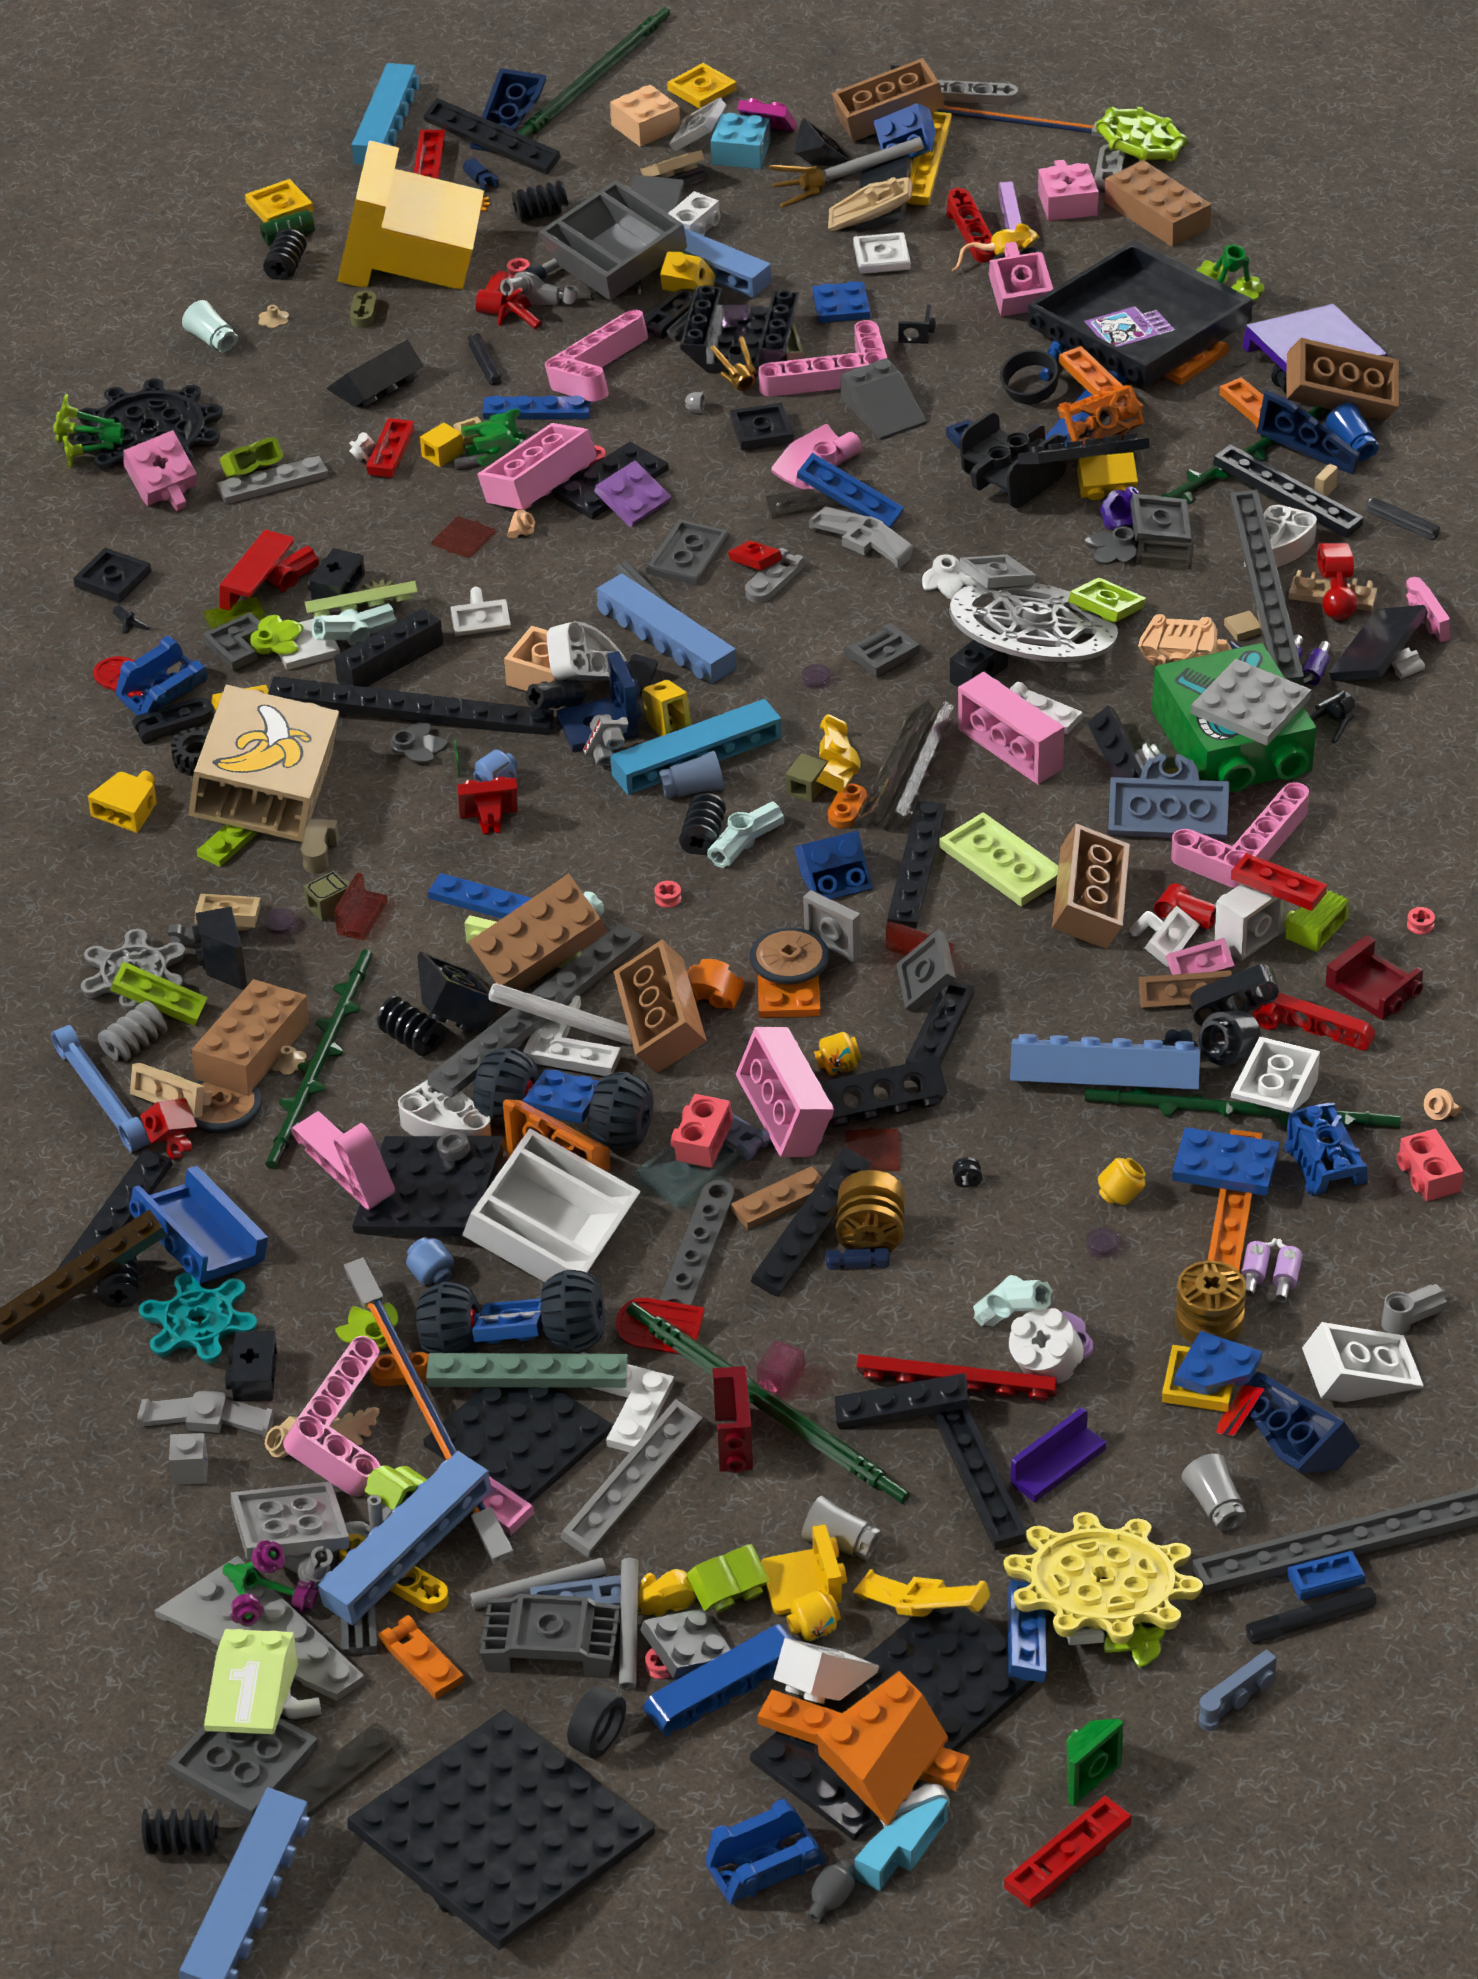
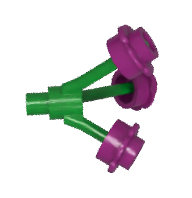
M268 1539L262 1540L257 1544V1547L252 1552L251 1562L236 1565L227 1563L222 1570L223 1575L229 1578L238 1593V1596L231 1603V1620L244 1626L255 1624L264 1614V1606L260 1605L258 1598L253 1594H246L245 1592L254 1588L255 1585L293 1596L291 1606L300 1609V1613H304L306 1608H314L319 1589L313 1588V1580H310L309 1583L299 1580L296 1588H292L259 1577L257 1571L253 1570L254 1568L263 1573H274L276 1569L280 1570L285 1563L281 1545L276 1541L270 1542Z

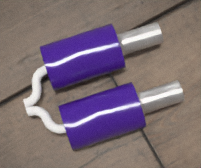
M1295 635L1294 639L1300 660L1302 656L1300 645L1303 638L1300 635ZM1322 641L1319 648L1313 649L1309 653L1302 668L1304 683L1317 685L1320 682L1330 661V656L1327 653L1330 648L1329 642Z

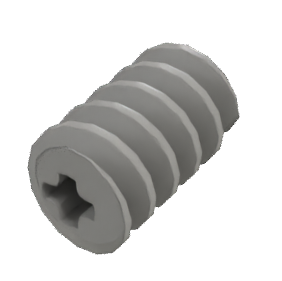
M144 1001V1003L138 1004L135 1010H130L125 1017H120L116 1023L111 1024L107 1030L101 1031L98 1034V1041L106 1055L115 1061L118 1060V1056L128 1061L131 1058L130 1051L134 1054L139 1053V1044L147 1047L149 1045L148 1038L155 1041L158 1038V1032L161 1034L167 1032V1025L156 1006L149 1001Z

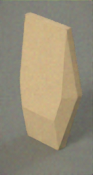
M893 177L888 181L868 184L829 208L828 230L836 231L873 220L911 199L912 182L909 177L900 179Z

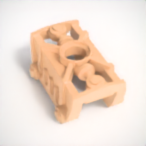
M1156 614L1152 618L1138 645L1144 658L1153 668L1162 664L1232 650L1226 640H1217V628L1210 617H1202L1198 621L1167 619L1164 615Z

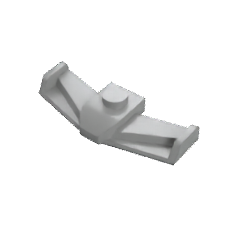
M825 506L809 520L810 530L822 529L842 534V546L862 555L867 554L874 548L893 562L897 569H900L911 559L914 546L886 526L883 521L872 516L868 517Z
M198 1391L193 1397L153 1402L149 1399H142L137 1415L138 1428H144L151 1425L186 1422L187 1431L220 1433L222 1424L266 1437L272 1428L275 1412L273 1409L267 1408L265 1410L226 1399L223 1392Z

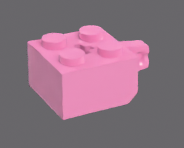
M1065 160L1054 161L1055 166L1038 169V193L1048 221L1098 216L1099 192L1088 164L1076 163L1067 166Z
M1016 242L1005 243L1004 253L1006 258L990 260L988 274L1001 317L1027 313L1028 304L1053 290L1042 252L1020 255Z
M173 430L124 450V466L147 506L161 500H169L176 511L186 508V500L183 493L197 486V473Z

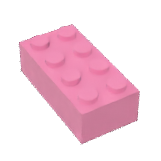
M551 423L477 475L486 503L525 510L530 508L532 503L540 497L550 494L553 488L567 482L576 472L586 469L589 463L597 459L589 429Z
M985 672L958 687V730L1038 785L1063 770L1064 726L1058 721L1049 717L1038 707L1033 706L1020 697L1019 694L1014 693Z
M755 1027L735 1075L765 1130L770 1134V1139L780 1157L813 1156L822 1142L825 1129L833 1116V1105L827 1098L789 1028Z

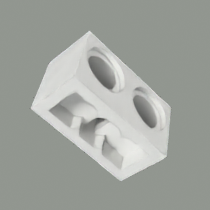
M697 192L690 194L668 213L683 223L685 229L702 236L712 226H716L721 218L719 200Z

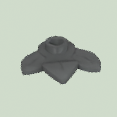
M1117 527L1112 533L1105 531L1097 532L1085 539L1086 544L1097 549L1094 554V562L1097 564H1110L1117 559L1127 563L1133 560L1137 553L1135 548L1137 541H1135L1134 531L1129 527Z
M429 723L414 724L409 726L407 730L396 731L390 740L392 752L398 755H405L410 761L415 763H430L434 761L433 754L442 751L448 745L446 739L430 735Z

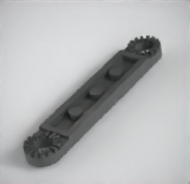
M714 1180L703 1187L659 1300L694 1306L730 1213L731 1203L734 1202V1188L729 1182ZM717 1191L727 1194L722 1198L710 1196V1194Z

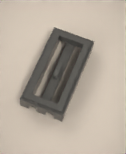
M375 1605L368 1610L370 1646H363L362 1617L355 1623L356 1647H350L349 1625L346 1620L341 1618L343 1656L378 1653Z

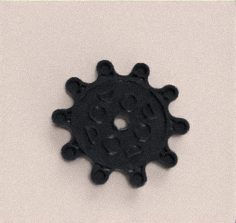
M152 378L144 383L141 391L135 393H127L119 387L108 388L104 392V397L108 401L105 407H87L79 411L105 419H115V423L123 424L122 444H114V449H99L101 452L94 459L99 469L108 470L117 464L124 463V450L172 430L192 464L194 456L190 449L196 446L212 447L218 444L220 432L216 429L208 428L206 425L221 419L223 407L219 404H196L202 392L198 385H187L179 391L170 392L164 389L161 379ZM78 417L83 425L100 428V423ZM82 432L73 438L75 445L82 444V446L104 443V441L99 440V433Z

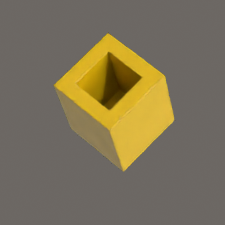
M442 423L420 436L422 457L438 467H442L464 453L462 433L446 423Z

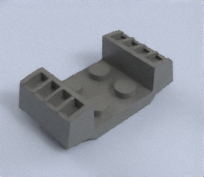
M517 1594L513 1598L488 1599L480 1649V1657L487 1672L511 1673L513 1658L583 1661L584 1677L608 1678L613 1661L620 1605L595 1602L589 1597Z

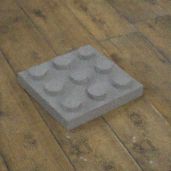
M1235 659L1193 702L1190 714L1267 746L1311 699L1312 690Z
M331 1482L230 1492L231 1507L247 1560L252 1559L253 1550L260 1541L268 1539L270 1542L276 1541L283 1548V1556H300L304 1553H311L318 1546H324L322 1550L324 1552L327 1548L331 1552L349 1548V1535Z

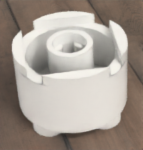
M1046 1308L1045 1310L1030 1311L1022 1317L1016 1318L1011 1325L1009 1348L1023 1373L1056 1377L1058 1384L1066 1381L1074 1374L1073 1370L1083 1359V1344L1069 1320L1058 1309Z

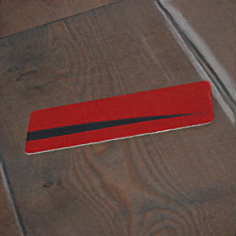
M1244 1385L1229 1406L1228 1412H1225L1219 1421L1216 1433L1235 1435L1264 1391V1388Z

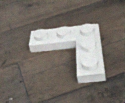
M575 996L568 1006L579 1010L581 1006L580 996ZM549 1020L531 1034L523 1051L536 1064L601 1076L613 1074L621 1058L620 1047L566 1038L571 1026Z
M628 1364L626 1388H594L628 1398L606 1439L608 1447L630 1452L653 1426L674 1385V1376Z

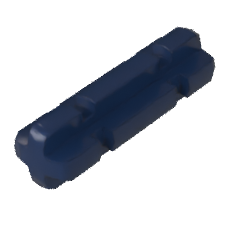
M875 1248V1252H870V1249H844V1253H840V1250H828L826 1252V1266L828 1269H840V1266H845V1269L871 1268V1265H876V1268L889 1266V1251L887 1248Z

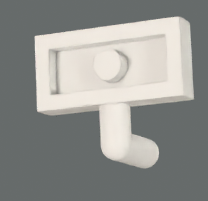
M479 587L471 589L470 604L451 607L455 637L510 629L511 624L506 599L483 602L482 591Z
M1175 906L1164 921L1154 913L1146 911L1131 926L1129 932L1132 936H1139L1148 926L1153 928L1156 932L1144 949L1168 967L1169 965L1166 960L1168 953L1182 950L1200 924L1179 907Z

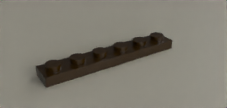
M151 1209L136 1217L133 1221L109 1235L86 1252L80 1254L77 1258L53 1272L30 1289H27L9 1303L0 1307L1 1343L4 1344L166 1237V1232Z

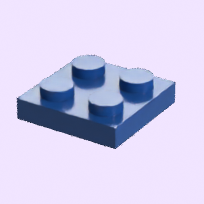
M851 281L842 284L812 286L818 323L870 319V309L864 282Z

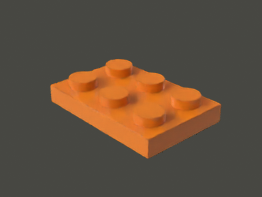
M758 974L759 1018L820 1016L819 975L799 984H778L768 981Z

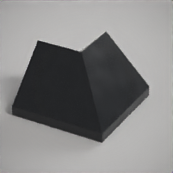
M805 118L801 121L795 148L796 155L809 164L836 166L851 161L850 157L836 140Z

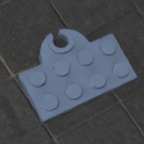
M1164 753L1148 759L1143 766L1140 778L1111 777L1108 835L1172 838L1177 830L1189 829L1216 840H1227L1229 782L1200 781L1198 769L1192 759L1188 760L1184 756L1177 754L1175 765L1178 771L1174 774H1167L1162 770L1166 765V755Z

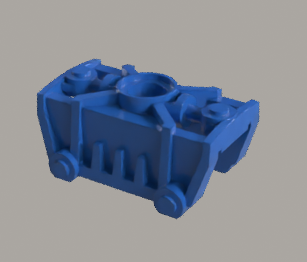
M168 635L161 639L160 645L133 662L128 660L122 664L116 687V696L136 715L160 709L185 692L193 691L194 686L207 681V670L200 661L194 660L191 662L186 656H183L180 644ZM177 662L182 664L178 673L171 672L167 674L168 668ZM132 691H142L141 697L135 695L129 698L127 694Z
M1334 1103L1319 1104L1298 1109L1292 1113L1289 1112L1287 1141H1285L1284 1148L1286 1153L1293 1155L1306 1180L1305 1190L1307 1194L1309 1193L1310 1196L1325 1193L1329 1180L1333 1181L1350 1177L1354 1186L1368 1182L1367 1165L1360 1158V1151L1358 1148H1355L1343 1125L1342 1116L1337 1114ZM1325 1112L1326 1120L1322 1119L1323 1114H1325ZM1307 1118L1309 1122L1314 1123L1313 1128L1302 1124L1300 1119ZM1329 1137L1331 1144L1323 1143L1320 1139ZM1324 1156H1327L1330 1161H1334L1333 1170H1326L1322 1162Z
M786 1799L776 1801L770 1810L729 1828L726 1825L716 1827L712 1831V1838L710 1839L705 1858L706 1867L731 1906L735 1904V1901L748 1895L752 1898L756 1896L757 1891L796 1874L802 1876L806 1874L807 1869L818 1864H826L824 1853L805 1827L792 1804H789ZM801 1833L802 1837L797 1839L795 1845L779 1848L782 1840ZM729 1863L740 1865L735 1873L732 1871L719 1873L717 1870Z

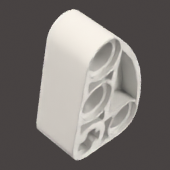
M1272 505L1264 512L1276 567L1283 566L1299 558L1314 544L1317 519L1312 513L1283 505Z
M574 621L551 627L548 630L547 645L550 669L553 676L558 680L606 681L609 680L608 653L619 651L624 662L626 661L618 647L604 633L586 623Z
M428 1080L402 1095L398 1100L401 1127L412 1136H443L451 1131H460L466 1134V1136H492L490 1116L486 1117L475 1109L473 1101L461 1091L451 1098L430 1087Z

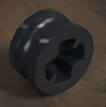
M961 1158L953 1164L952 1171L954 1182L957 1186H977L982 1181L981 1165L975 1158Z

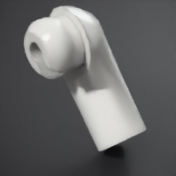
M289 1690L281 1714L293 1720L322 1715L319 1697L298 1701L291 1696Z

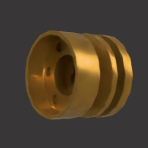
M877 1170L860 1171L849 1175L842 1181L838 1190L836 1235L844 1248L870 1249V1252H875V1248H887L890 1253L900 1245L904 1237L903 1226L906 1199L905 1188L901 1182L889 1173Z
M1211 1260L1196 1262L1184 1269L1177 1283L1175 1324L1178 1332L1187 1341L1194 1343L1200 1331L1230 1341L1237 1339L1243 1331L1245 1317L1246 1282L1243 1275L1233 1266Z

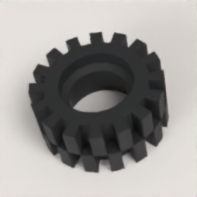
M199 727V731H195V728H189V733L184 730L181 732V736L176 735L174 741L171 742L175 769L178 768L180 773L183 774L186 771L187 776H191L194 773L201 753L191 752L202 750L209 729L205 732V727Z

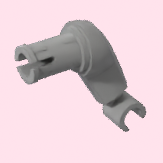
M525 271L518 272L515 278L502 280L500 284L501 292L506 296L522 288L523 291L520 294L525 295L530 303L535 305H558L560 299L566 304H572L577 299L579 288L572 285L565 286L563 293L560 287L544 283L535 274Z
M318 1546L311 1553H304L300 1556L285 1555L283 1566L297 1573L299 1580L308 1583L310 1580H313V1588L318 1587L323 1576L331 1571L330 1563L332 1562L333 1555L328 1548L325 1554H323L324 1546Z

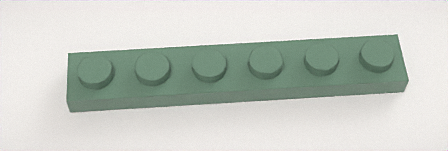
M429 1353L426 1377L427 1387L626 1388L627 1354Z

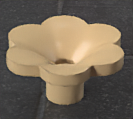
M269 305L267 312L259 314L260 319L258 323L268 328H277L279 325H286L288 323L289 313L280 311L276 305Z
M283 1046L281 1048V1057L271 1069L273 1071H280L283 1075H291L299 1070L298 1064L305 1062L304 1060L307 1055L303 1051H296L291 1046Z

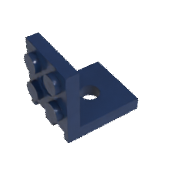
M619 651L608 653L610 698L556 710L557 720L572 752L583 750L592 733L591 728L585 725L591 723L596 715L608 714L612 720L627 717L629 725L623 734L624 740L639 737L638 718L642 716L636 696L640 695L638 680L636 678L632 679L629 662H624Z

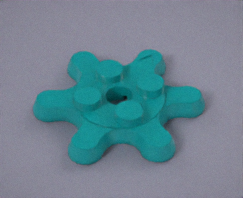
M185 1272L179 1274L174 1280L178 1292L173 1299L164 1302L147 1300L139 1306V1314L144 1321L163 1326V1330L150 1341V1348L158 1357H167L178 1348L188 1349L192 1347L197 1349V1354L204 1363L213 1364L219 1360L222 1353V1348L219 1344L220 1340L225 1339L228 1335L235 1334V1332L255 1331L257 1326L255 1315L238 1312L232 1307L242 1299L245 1293V1284L239 1279H229L216 1289H205L200 1286L190 1273ZM197 1316L205 1317L201 1325L198 1322L191 1321V1319Z

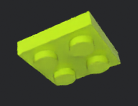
M1098 577L1070 591L1068 602L1077 605L1082 611L1100 615L1107 622H1117L1143 609L1146 598Z

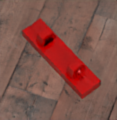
M1107 1796L1102 1797L1004 1878V1889L1016 1896L1031 1909L1043 1898L1047 1899L1056 1891L1057 1886L1093 1856H1098L1112 1840L1132 1825V1815ZM1041 1868L1045 1869L1048 1873H1050V1875L1044 1872Z

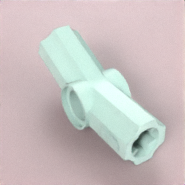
M384 604L360 613L355 609H348L339 615L315 616L312 621V635L316 640H347L351 646H354L356 643L369 638L371 634L377 633L396 623V618L390 604Z
M772 801L750 813L736 812L729 816L728 827L708 849V858L713 861L715 866L723 869L725 866H730L744 849L750 848L754 844L757 837L784 824V815L780 807Z
M1010 1275L973 1306L975 1310L974 1319L981 1326H995L1002 1319L1008 1318L1014 1311L1045 1310L1051 1304V1294L1053 1291L1048 1282H1041L1040 1280L1023 1281L1017 1276Z

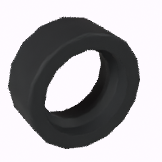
M594 1686L588 1690L580 1699L570 1719L567 1731L568 1744L592 1758L601 1757L620 1733L626 1715V1700L621 1695L602 1686Z

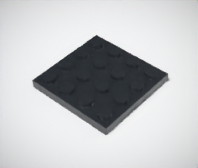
M385 1136L380 1148V1154L394 1185L395 1193L370 1210H367L360 1204L352 1225L354 1233L364 1235L463 1236L471 1212L496 1178L506 1148L504 1136H467L470 1151L464 1158L457 1161H446L440 1157L437 1141L441 1136Z
M483 1387L442 1422L457 1451L487 1469L491 1478L530 1504L609 1435L612 1429V1423L555 1387ZM431 1432L423 1439L424 1447L446 1460L436 1438Z

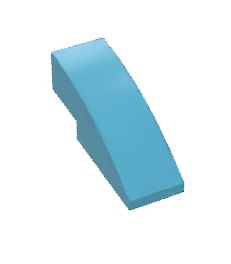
M941 1797L923 1804L902 1815L879 1832L854 1859L855 1879L881 1891L898 1865L912 1871L948 1821V1800Z

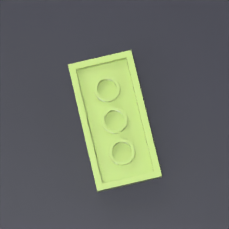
M984 812L940 838V848L1021 907L1057 884V864Z

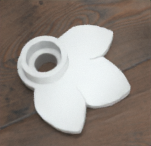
M949 554L936 557L932 568L926 571L922 578V585L925 591L938 588L949 599H952L962 587L978 582L958 568L959 560Z

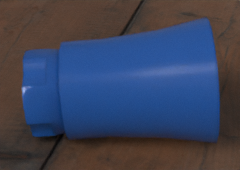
M1352 402L1343 403L1329 413L1326 419V427L1359 453V461L1376 455L1379 445L1376 442L1375 435L1366 424L1357 404Z

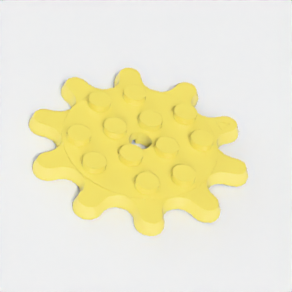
M1082 1512L1073 1517L1074 1529L1067 1533H1056L1044 1526H1033L1027 1530L1026 1536L1030 1546L1036 1549L1037 1552L1032 1555H1010L1004 1560V1568L1008 1576L1031 1583L1029 1586L1015 1591L1013 1599L1017 1608L1024 1612L1039 1609L1054 1612L1053 1625L1056 1633L1062 1637H1071L1079 1629L1087 1626L1094 1630L1104 1629L1109 1634L1111 1641L1117 1644H1124L1130 1640L1134 1633L1133 1625L1140 1622H1149L1167 1630L1173 1629L1179 1623L1181 1613L1169 1601L1175 1599H1196L1203 1588L1200 1579L1182 1575L1175 1571L1177 1567L1185 1565L1191 1556L1190 1548L1182 1543H1172L1163 1546L1151 1543L1148 1540L1151 1524L1143 1519L1129 1520L1124 1527L1114 1530L1101 1526L1097 1516L1094 1514Z

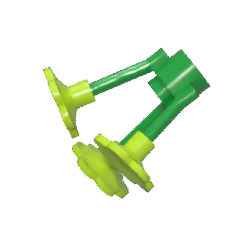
M1226 245L1217 263L1205 260L1201 267L1196 270L1224 284L1228 279V272H1236L1243 267L1244 277H1240L1237 283L1232 286V289L1252 298L1253 301L1258 300L1259 295L1265 290L1259 278L1249 275L1250 258L1245 256V250L1239 245Z
M65 394L61 411L56 414L53 431L56 434V442H64L69 468L73 467L74 457L84 455L83 452L114 449V444H122V423H115V419H105L78 411V408L69 406L68 394ZM69 417L74 419L79 417L100 423V428L79 426L77 423L70 422ZM77 431L99 433V440L104 441V443L82 446V444L72 445L67 437L68 433H76Z

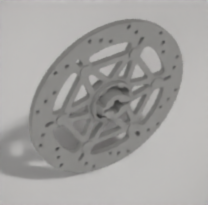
M980 583L972 584L959 590L952 597L949 607L950 617L954 624L970 638L997 651L1033 660L1073 662L1092 659L1108 652L1115 645L1118 634L1115 622H1107L1100 615L1082 611L1077 605L1068 602L1069 591L1039 583L1000 588H985ZM1016 595H1027V596H1034V597H1039V598L1016 596ZM988 597L995 599L984 608L973 607L975 603ZM999 606H1003L1006 610H1000L996 608H998ZM1066 607L1080 612L1090 621L1082 620ZM1058 613H1061V614L1064 615L1065 617L1056 616V615H1057ZM977 620L985 621L996 631H998L1001 635L988 630L987 628L982 626ZM1002 624L1011 625V626H1010L1009 628H1006V627H1004ZM1061 631H1068L1071 633L1068 635H1064ZM1083 633L1094 634L1090 640L1084 643L1075 644L1072 642ZM1025 643L1048 645V646H1055V647L1036 646V645H1030V644H1025Z

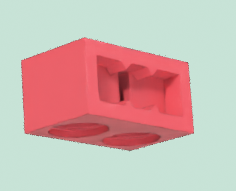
M694 1094L690 1105H686L683 1109L682 1122L679 1128H675L671 1136V1146L675 1149L676 1161L709 1168L713 1167L733 1123L729 1100Z
M1436 1128L1401 1138L1400 1152L1397 1153L1398 1165L1402 1171L1406 1170L1408 1172L1414 1191L1421 1192L1426 1202L1462 1192L1464 1171Z

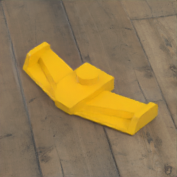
M828 714L820 724V728L824 730L825 735L820 742L819 758L828 761L816 781L842 793L854 774L858 773L860 759L856 750L850 746L846 723Z
M873 1569L867 1572L853 1592L860 1599L867 1600L869 1598L895 1607L899 1615L917 1617L926 1616L933 1609L967 1607L972 1612H979L990 1598V1591L985 1581H980L974 1586L945 1587L943 1580L913 1577L909 1584L906 1585L877 1575Z

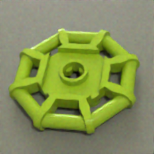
M1137 107L1136 109L1108 108L1104 117L1095 124L1096 132L1106 139L1111 150H1119L1139 158V161L1151 159L1173 161L1177 158L1181 148L1187 145L1186 136L1176 129L1172 119L1169 117L1162 118L1144 111L1143 107Z

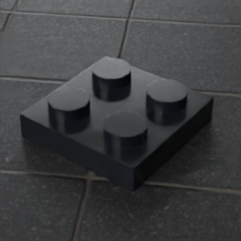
M782 402L730 410V420L741 450L787 444L794 441V433Z
M105 547L73 578L74 586L120 603L152 572L151 564Z

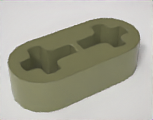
M365 290L357 292L353 296L350 308L352 326L366 328L373 324L377 309L376 294L374 292Z

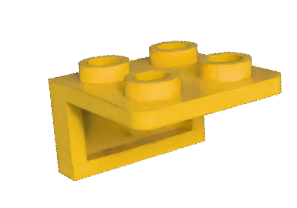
M826 1524L812 1527L813 1549L767 1557L761 1560L762 1566L770 1580L766 1584V1588L775 1614L791 1613L790 1605L793 1600L817 1590L822 1591L826 1596L831 1594L836 1604L842 1603V1584L847 1583L846 1570L843 1563H837L836 1557H839L837 1540L835 1537H829Z

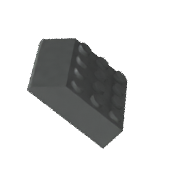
M614 180L539 231L540 237L560 267L609 300H612L663 265L667 252H682L687 248L683 223L617 180Z

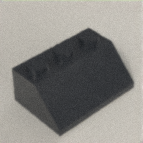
M407 339L348 372L328 386L327 390L353 407L361 403L366 407L378 400L376 395L380 392H383L385 396L398 388L396 383L401 380L406 384L417 378L416 372L424 366Z

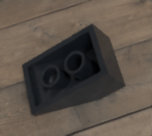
M420 951L417 959L422 1004L430 1011L429 1016L443 1023H446L447 1019L456 1022L455 1025L458 1028L472 1033L473 1029L480 1032L486 1030L498 1003L489 1000L490 990L472 971Z

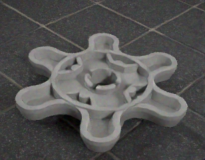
M132 929L125 934V943L118 949L108 950L102 946H92L85 950V960L90 966L96 967L100 971L95 976L83 980L81 989L89 998H96L106 993L120 995L110 991V988L123 961L182 986V977L169 972L167 968L182 961L185 948L178 942H172L160 948L150 947L146 943L147 933L142 929ZM122 995L119 997L120 1005L127 1012L135 1010V1007L140 1004Z

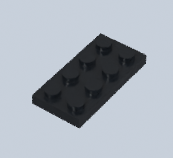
M630 441L553 490L554 498L593 520L610 508L594 492L597 484L633 461H636L653 479L668 471L669 465L666 461Z

